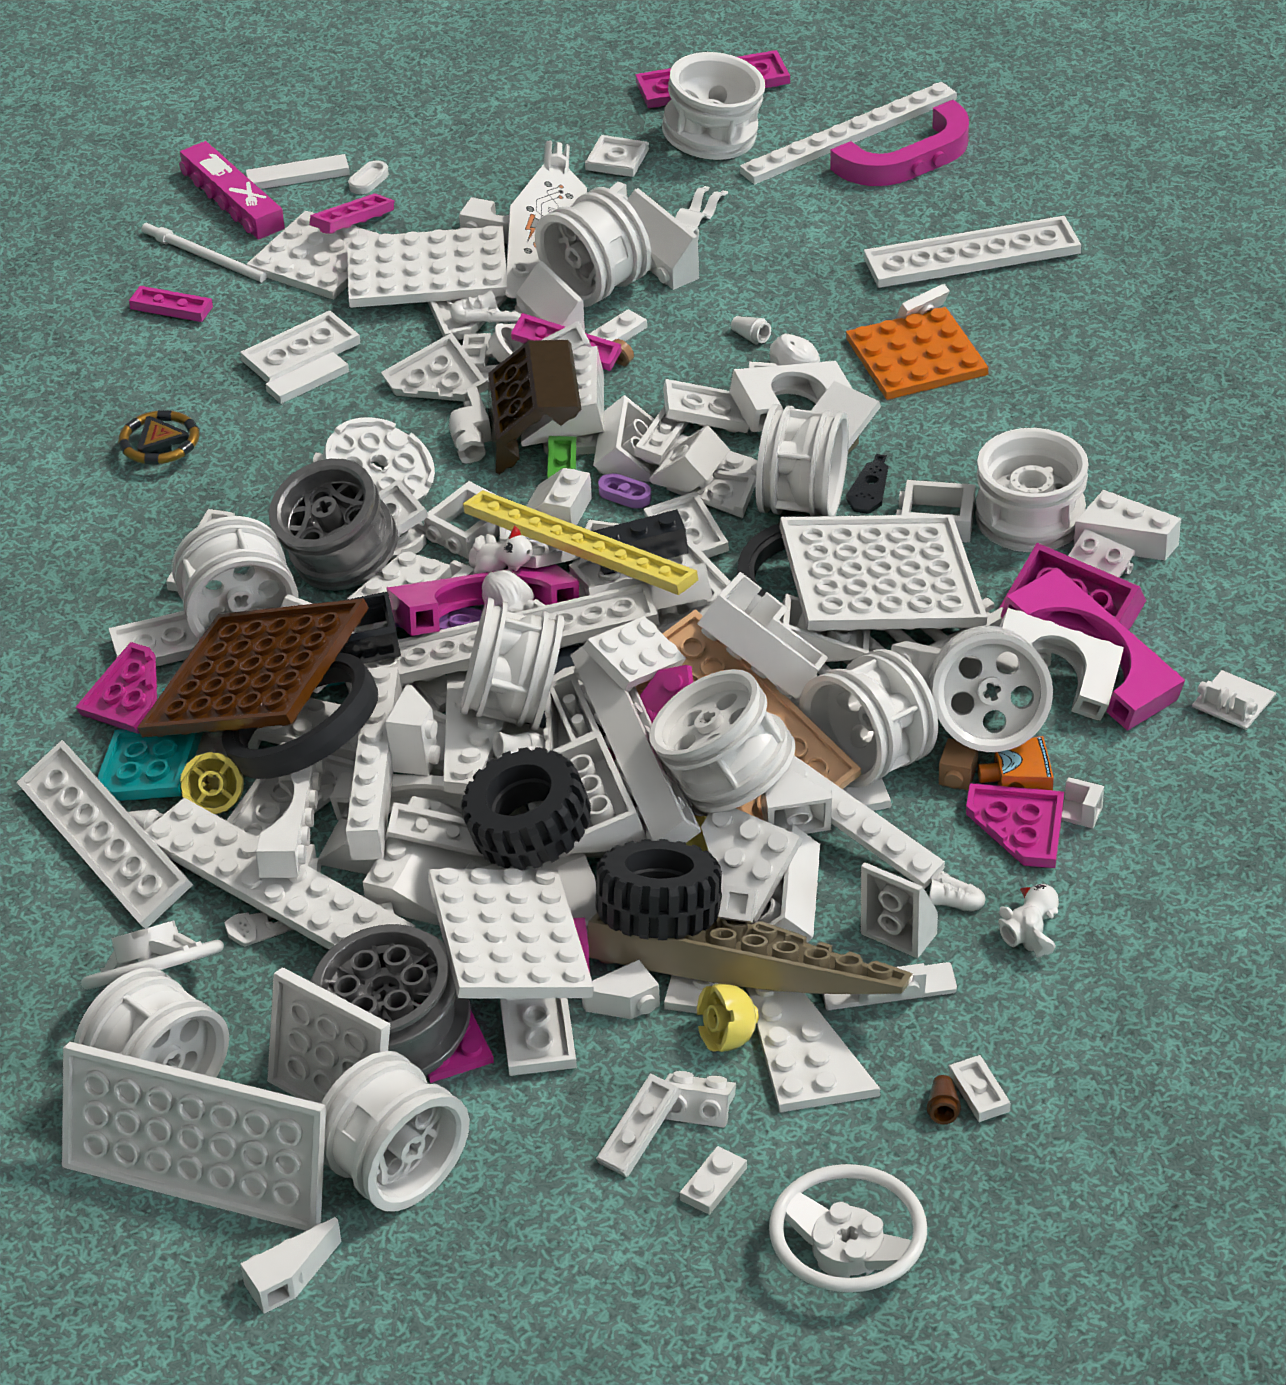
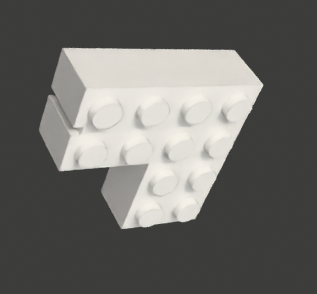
M739 572L718 595L697 624L702 627V633L713 641L718 639L726 645L727 652L738 660L743 658L751 664V669L755 674L764 679L768 677L776 683V688L786 697L793 696L795 699H798L805 685L814 678L828 657L779 621L788 608L768 592L765 593L750 615H747L744 611L762 588Z

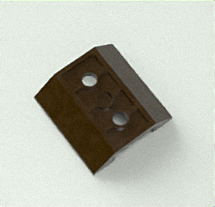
M528 340L488 373L487 405L495 472L500 475L517 463L520 459L517 438L532 424L539 422L543 415H548L557 424L562 426L568 420L574 419L582 410L572 344L569 340Z

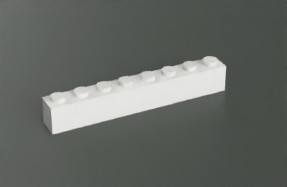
M580 647L571 654L575 664L574 673L586 689L583 692L584 696L595 709L594 718L606 734L604 737L605 743L616 756L614 763L627 781L625 784L627 792L636 801L638 807L635 810L648 828L646 832L648 839L651 841L667 839L670 842L681 841L687 843L699 834L701 829L684 792L679 786V782L669 767L662 762L650 743L649 733L652 722L636 687L634 686L624 691Z
M398 667L367 668L371 672L378 688V701L372 715L359 730L346 827L351 860L383 859L394 773L385 722L402 693Z

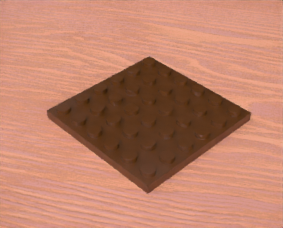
M364 598L218 614L137 727L142 737H163L166 735H187L199 732L211 733L222 730L235 731L245 728L259 729L268 726L291 725L296 720L305 703L310 699L317 685L322 681L323 676L335 661L342 647L348 642V638L356 626L361 622L362 617L369 608Z

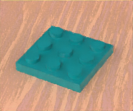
M125 729L115 730L97 778L117 801L182 796L181 774L186 764L195 757L203 732L187 735H166L163 737H142L140 733L137 734Z

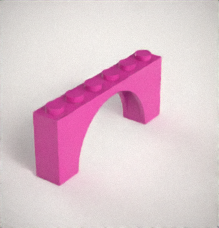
M556 564L539 568L520 567L517 571H511L532 589L533 600L537 599L545 605L579 598V581ZM490 572L387 587L386 590L389 593L394 621L411 636L439 632V619L445 614L461 608L485 604L482 598V584Z
M1059 568L1053 569L1007 595L1000 615L1002 619L1007 609L1010 608L1123 647L1120 666L1124 676V683L1113 691L1106 712L1127 731L1178 700L1185 679Z

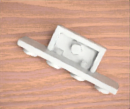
M946 962L932 965H924L922 963L896 967L913 973V980L902 994H823L825 1007L827 1010L956 993L957 985L952 965Z

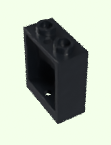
M388 591L352 598H364L369 607L356 627L387 621V627L351 634L348 642L339 653L354 655L364 664L400 657L401 652Z

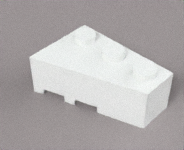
M1102 490L1075 521L1074 545L1084 529H1087L1135 550L1136 552L1133 556L1166 560L1179 545L1181 518L1116 495L1115 493Z
M575 673L552 682L545 706L546 728H544L545 749L548 752L550 750L555 751L600 732Z

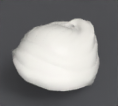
M783 334L770 346V363H775L777 366L820 362L819 353L813 344L795 335Z
M507 570L490 572L482 584L484 603L487 598L494 599L495 606H501L502 601L508 602L507 612L524 611L525 603L529 599L532 601L534 599L532 589L522 579Z

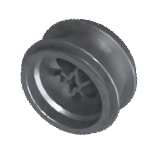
M400 924L378 925L347 936L325 954L310 981L390 1023L388 1051L397 1052L406 1057L410 1063L420 1068L425 1076L443 1065L445 1060L453 1055L469 1025L470 1001L469 998H458L445 944L437 937L412 926Z

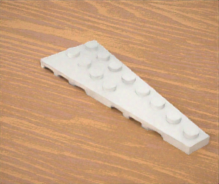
M467 671L447 674L443 782L444 792L465 794L464 791L468 782L474 781L473 775L479 769L483 770L486 767V763L493 758V736L497 731L505 733L509 722L485 716L475 717V710L471 709L468 710L467 714L460 713Z

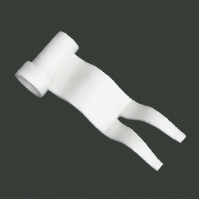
M710 187L698 188L690 208L679 209L675 218L699 238L698 226L701 219H711L719 198L722 195H727L728 191L723 190L712 193L703 212H700L703 195Z

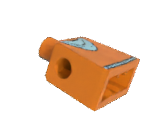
M1034 737L1013 749L995 752L994 763L978 764L979 782H998V786L1053 791L1054 776L1044 737Z

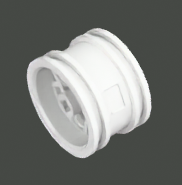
M605 187L594 188L578 197L572 207H559L540 218L536 225L535 246L539 260L543 261L583 300V307L592 306L611 294L615 286H627L646 275L650 268L651 247L645 227L629 202L612 189Z
M393 1051L371 1054L355 1063L332 1085L321 1104L326 1105L324 1164L329 1166L334 1173L345 1178H352L358 1192L366 1199H369L374 1206L384 1211H400L409 1208L432 1193L445 1180L457 1163L469 1133L470 1119L467 1108L462 1101L437 1084H427L426 1076L420 1068L410 1063L403 1055Z

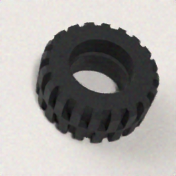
M527 747L518 748V752L511 753L508 751L503 753L501 758L497 760L493 758L488 761L483 770L479 769L473 775L474 781L468 782L464 791L465 795H463L461 801L462 816L478 852L490 863L497 864V866L506 869L510 868V866L519 870H526V867L529 866L535 869L543 867L542 864L551 861L553 863L557 861L559 855L564 852L566 854L574 848V842L581 840L585 834L584 829H587L591 818V803L573 762L556 751L550 750L548 752L547 749L535 747L534 750H530ZM543 801L529 812L509 816L513 811L525 804Z
M644 839L641 842L630 841L626 842L623 846L617 845L610 851H607L597 863L596 912L604 924H608L614 931L620 930L624 935L630 937L635 935L639 936V939L649 940V938H658V940H667V938L683 939L687 935H698L702 930L706 931L718 919L721 904V866L711 853L702 851L696 845H686V842H670L667 839H659V841Z

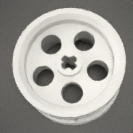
M716 52L694 53L676 61L671 68L668 92L672 100L665 107L662 130L666 139L677 149L704 159H731L748 152L756 140L758 130L757 116L763 102L765 80L759 70L743 59Z
M772 404L763 426L757 461L756 503L759 512L768 513L772 509L773 514L780 515L783 510L810 513L811 517H819L821 515L836 516L842 496L848 458L849 424L845 412H837L834 417L833 412L829 410L817 412L786 406L783 411L781 405Z
M228 516L206 522L195 528L182 540L173 556V579L177 591L183 600V608L188 624L199 640L218 614L279 608L288 594L298 598V590L291 571L286 565L285 555L278 537L271 528L258 520L242 516ZM250 566L248 572L244 575L233 572L235 568ZM212 580L222 582L221 587L215 590L208 589L205 586Z
M487 598L471 652L461 699L460 713L467 714L468 710L471 709L475 710V717L485 716L514 723L518 727H522L523 723L526 722L530 723V730L537 731L545 710L556 668L563 633L564 616L557 614L555 619H550L549 612L543 611L541 616L532 614L524 616L507 612L508 602L502 601L501 606H495L494 599Z
M978 626L957 634L939 651L930 672L929 689L936 705L940 723L955 740L978 751L1001 752L1024 744L1040 730L1051 709L1053 686L1048 667L1032 644L1023 636L1010 629L998 626ZM1004 652L1014 653L1018 658L1017 668L1010 674H1003L996 667L998 656ZM975 656L981 661L982 668L979 675L968 678L960 673L959 664L963 658ZM992 682L994 686L999 685L1000 688L995 690L996 696L990 698L989 694L983 695V692L987 690L986 684ZM1018 686H1027L1032 690L1031 701L1022 707L1015 706L1011 702L1012 691ZM958 692L969 693L974 699L973 707L964 713L955 711L951 707V700ZM998 710L1005 715V723L1001 728L988 730L983 726V718L989 711Z
M873 650L851 661L846 669H833L811 679L801 693L799 709L861 768V775L848 784V787L861 788L883 778L889 772L927 756L936 743L938 715L931 691L918 670L903 656L891 650Z
M737 669L724 670L696 680L679 691L663 706L650 728L649 739L653 749L657 752L662 762L669 767L690 803L696 809L703 812H723L754 800L781 778L794 757L795 740L780 717L766 711V695L759 687L756 679L746 671Z
M140 968L122 975L95 998L78 1026L74 1043L216 1078L227 1055L229 1031L225 1020L217 1012L187 993L179 983L166 973L156 968Z

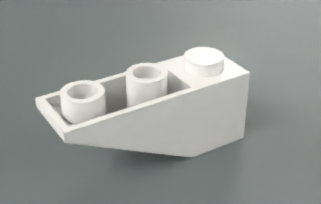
M334 1217L324 1223H319L312 1229L293 1238L286 1239L281 1244L240 1263L244 1285L263 1314L295 1299L341 1243L338 1219Z

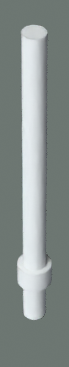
M144 223L141 230L143 233L155 237L156 241L165 245L168 243L261 283L267 278L266 273L174 235L167 228H158L148 223Z

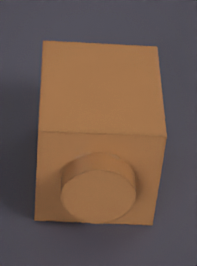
M948 738L939 763V785L969 790L970 783L972 784L978 766V750L969 748L955 739Z

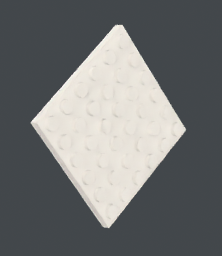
M952 514L780 518V530L807 630H913L915 628L944 629L958 627L970 629L987 625L988 617Z

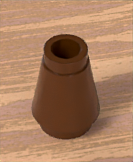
M939 1075L934 1078L926 1108L928 1115L938 1124L954 1122L961 1112V1105L953 1080L947 1075Z

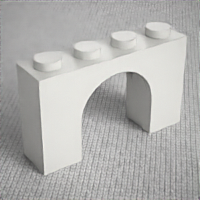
M836 361L734 369L729 392L751 432L763 431L765 419L772 404L781 405L776 395L796 394L806 397L816 404L833 381L850 388L852 387Z
M1008 608L1000 627L1010 629L1023 636L1032 644L1037 652H1050L1066 659L1073 666L1078 677V687L1071 711L1101 721L1109 706L1123 647L1109 641L1088 636L1080 631L1059 626L1051 621L1027 615L1022 611ZM1011 652L1000 654L996 660V667L1003 674L1012 673L1018 665L1017 656Z

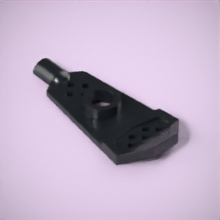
M876 454L873 462L866 463L848 491L846 500L854 512L869 514L882 506L889 466L884 463L887 455Z

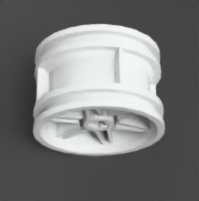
M1019 428L1006 431L986 442L980 450L977 459V481L980 490L976 498L975 516L980 531L990 541L999 546L1022 552H1032L1036 543L1051 549H1057L1074 540L1075 521L1086 510L1083 492L1087 485L1089 463L1083 448L1075 440L1062 433L1041 428Z

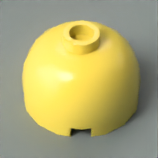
M207 752L195 756L186 764L180 779L183 798L192 801L211 813L219 814L228 811L238 802L243 792L244 778L228 756L222 753Z
M714 984L713 986L703 988L699 995L697 1015H703L704 1026H698L701 1038L710 1051L724 1052L734 1050L749 1041L758 1022L759 1014L752 999L743 989L730 984Z

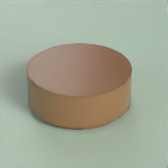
M614 339L612 342L621 344L622 350L615 363L627 366L633 360L634 352L625 341Z

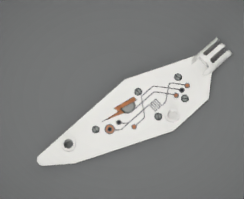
M550 140L545 143L544 164L510 205L506 267L508 289L505 290V294L509 298H516L517 291L535 265L540 262L535 246V230L539 219L559 207H572L578 197L587 193V187L569 169L570 146L566 144L562 155V143L556 142L553 154L552 141Z

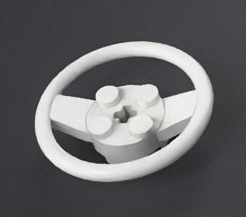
M175 921L111 938L114 951L105 967L100 968L101 972L84 977L81 980V986L86 990L109 985L122 975L136 969L156 968L162 970L221 952L224 944L221 940H212L201 943V941L195 942L178 933Z
M840 1164L808 1172L785 1188L772 1209L769 1220V1234L774 1251L780 1261L801 1280L830 1291L863 1292L885 1286L900 1278L907 1271H910L919 1259L925 1246L927 1221L920 1201L911 1189L899 1179L876 1168L856 1164ZM834 1179H861L879 1184L898 1196L907 1207L913 1224L912 1239L883 1234V1221L865 1209L849 1206L844 1202H837L828 1210L802 1194V1192L816 1184ZM784 1220L812 1245L814 1257L818 1261L819 1268L829 1275L809 1268L792 1253L784 1237ZM874 1270H883L878 1273L868 1275L871 1274ZM865 1272L866 1275H868L863 1277L850 1278V1276L860 1275Z

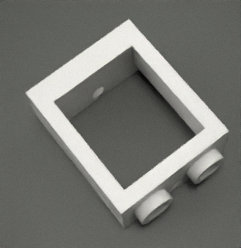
M907 480L905 491H900L899 508L902 509H897L896 515H943L911 512L912 504L960 507V516L953 515L961 541L970 542L975 509L976 485Z
M468 481L427 512L429 517L424 519V529L428 540L446 547L454 554H459L469 559V553L473 548L475 538L483 535L486 543L487 534L493 535L495 538L500 535V527L480 520L467 531H463L449 522L464 512L463 503L482 490L489 493L492 492Z

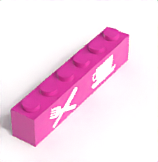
M207 141L180 151L181 162L179 166L182 174L190 177L196 187H201L205 191L208 198H213L222 210H226L235 222L238 221L243 225L247 233H251L259 240L285 229L282 208Z

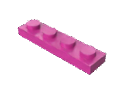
M374 193L310 215L309 225L319 228L322 233L332 234L336 230L350 228L353 224L366 222L367 219L381 217L384 213L393 211L395 201Z
M522 313L511 332V338L514 341L525 344L528 340H542L565 328V326ZM585 333L591 346H597L602 368L611 371L622 351L621 344Z

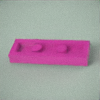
M139 286L129 299L130 309L203 322L213 308L212 298L146 286Z

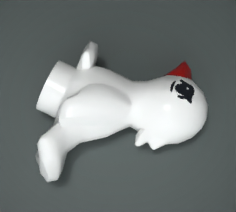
M516 526L513 527L508 539L502 544L497 543L495 536L489 534L486 536L485 543L484 536L480 535L475 538V543L469 553V564L474 568V574L503 570L507 565L508 571H517L520 566L529 561L532 555V546L530 541L521 535L520 530Z
M1038 884L1032 888H1021L1020 890L1024 897L1023 906L1013 911L1009 907H1000L999 914L1004 918L998 921L1001 936L1012 947L1023 943L1024 948L1034 951L1038 958L1043 955H1049L1054 952L1056 945L1042 933L1043 919H1052L1054 914H1058V894L1053 887L1046 884Z

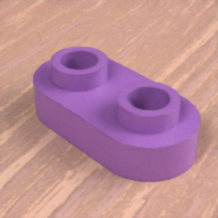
M615 473L606 474L598 481L599 495L604 499L630 508H643L651 503V487L644 482Z

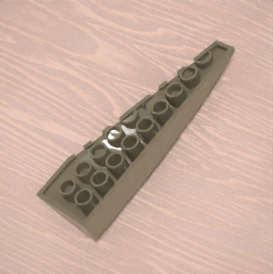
M598 913L588 921L589 958L599 959L600 962L605 964L617 963L628 965L640 960L647 970L684 978L755 989L818 994H902L913 980V973L879 961H872L869 964L864 963L860 957L861 955L850 951L842 955L832 952V945L824 942L817 943V946L807 943L806 936L763 921L751 924L720 919L718 917L706 931L702 930L698 935H687L683 939L667 938V940H658V938H649L647 940L639 939V936L635 935L631 937L624 935L622 931H614L608 924H604Z

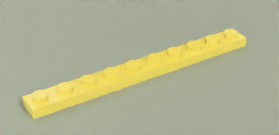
M484 490L463 503L464 513L510 531L516 526L520 530L521 535L677 595H680L698 581L697 570Z

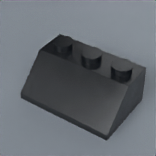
M678 509L593 531L665 559L688 554L686 528ZM601 566L604 575L617 572Z

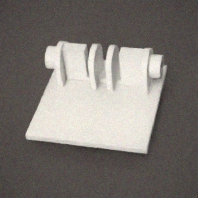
M1084 529L1068 556L1120 578L1124 573H1131L1133 563H1130V560L1136 551Z
M1221 670L1213 681H1202L1199 684L1197 692L1201 695L1192 704V707L1247 730L1275 697L1276 692Z

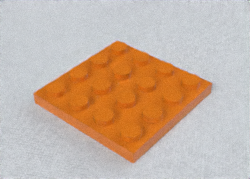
M946 307L935 308L923 315L920 313L910 314L905 319L901 317L885 320L881 323L861 326L846 331L847 341L886 400L988 375L989 367Z

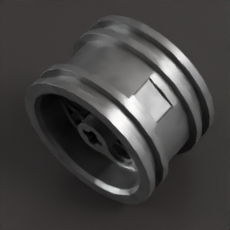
M330 458L308 464L292 473L280 485L270 504L269 521L272 530L284 549L288 551L290 560L299 575L313 587L337 591L360 585L379 573L394 554L398 541L396 522L385 503L380 499L378 489L365 468L356 462L347 459Z

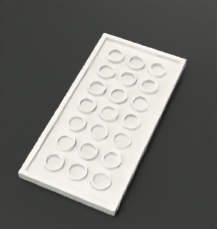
M69 1042L63 1047V1168L306 1231L321 1222L326 1105L74 1042Z

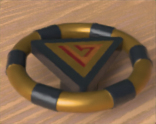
M172 410L152 411L139 415L125 424L119 434L118 443L123 454L129 459L142 464L160 465L176 461L190 453L198 443L199 428L193 419L183 413ZM163 421L178 422L184 425L188 432ZM144 425L137 447L138 451H136L131 446L129 437ZM182 444L172 451V445Z

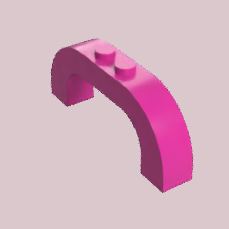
M950 100L933 107L932 128L938 134L897 151L884 154L867 152L850 141L830 149V170L847 181L867 186H888L908 181L953 162L965 152L969 142V116L959 103Z

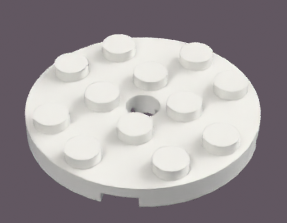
M356 418L346 421L335 428V431L328 438L324 447L323 460L336 458L356 462L366 469L378 492L399 479L419 502L424 500L432 486L435 468L429 451L413 433L408 435L395 428V423L378 418ZM372 462H378L384 466V469L382 470L381 467H377Z

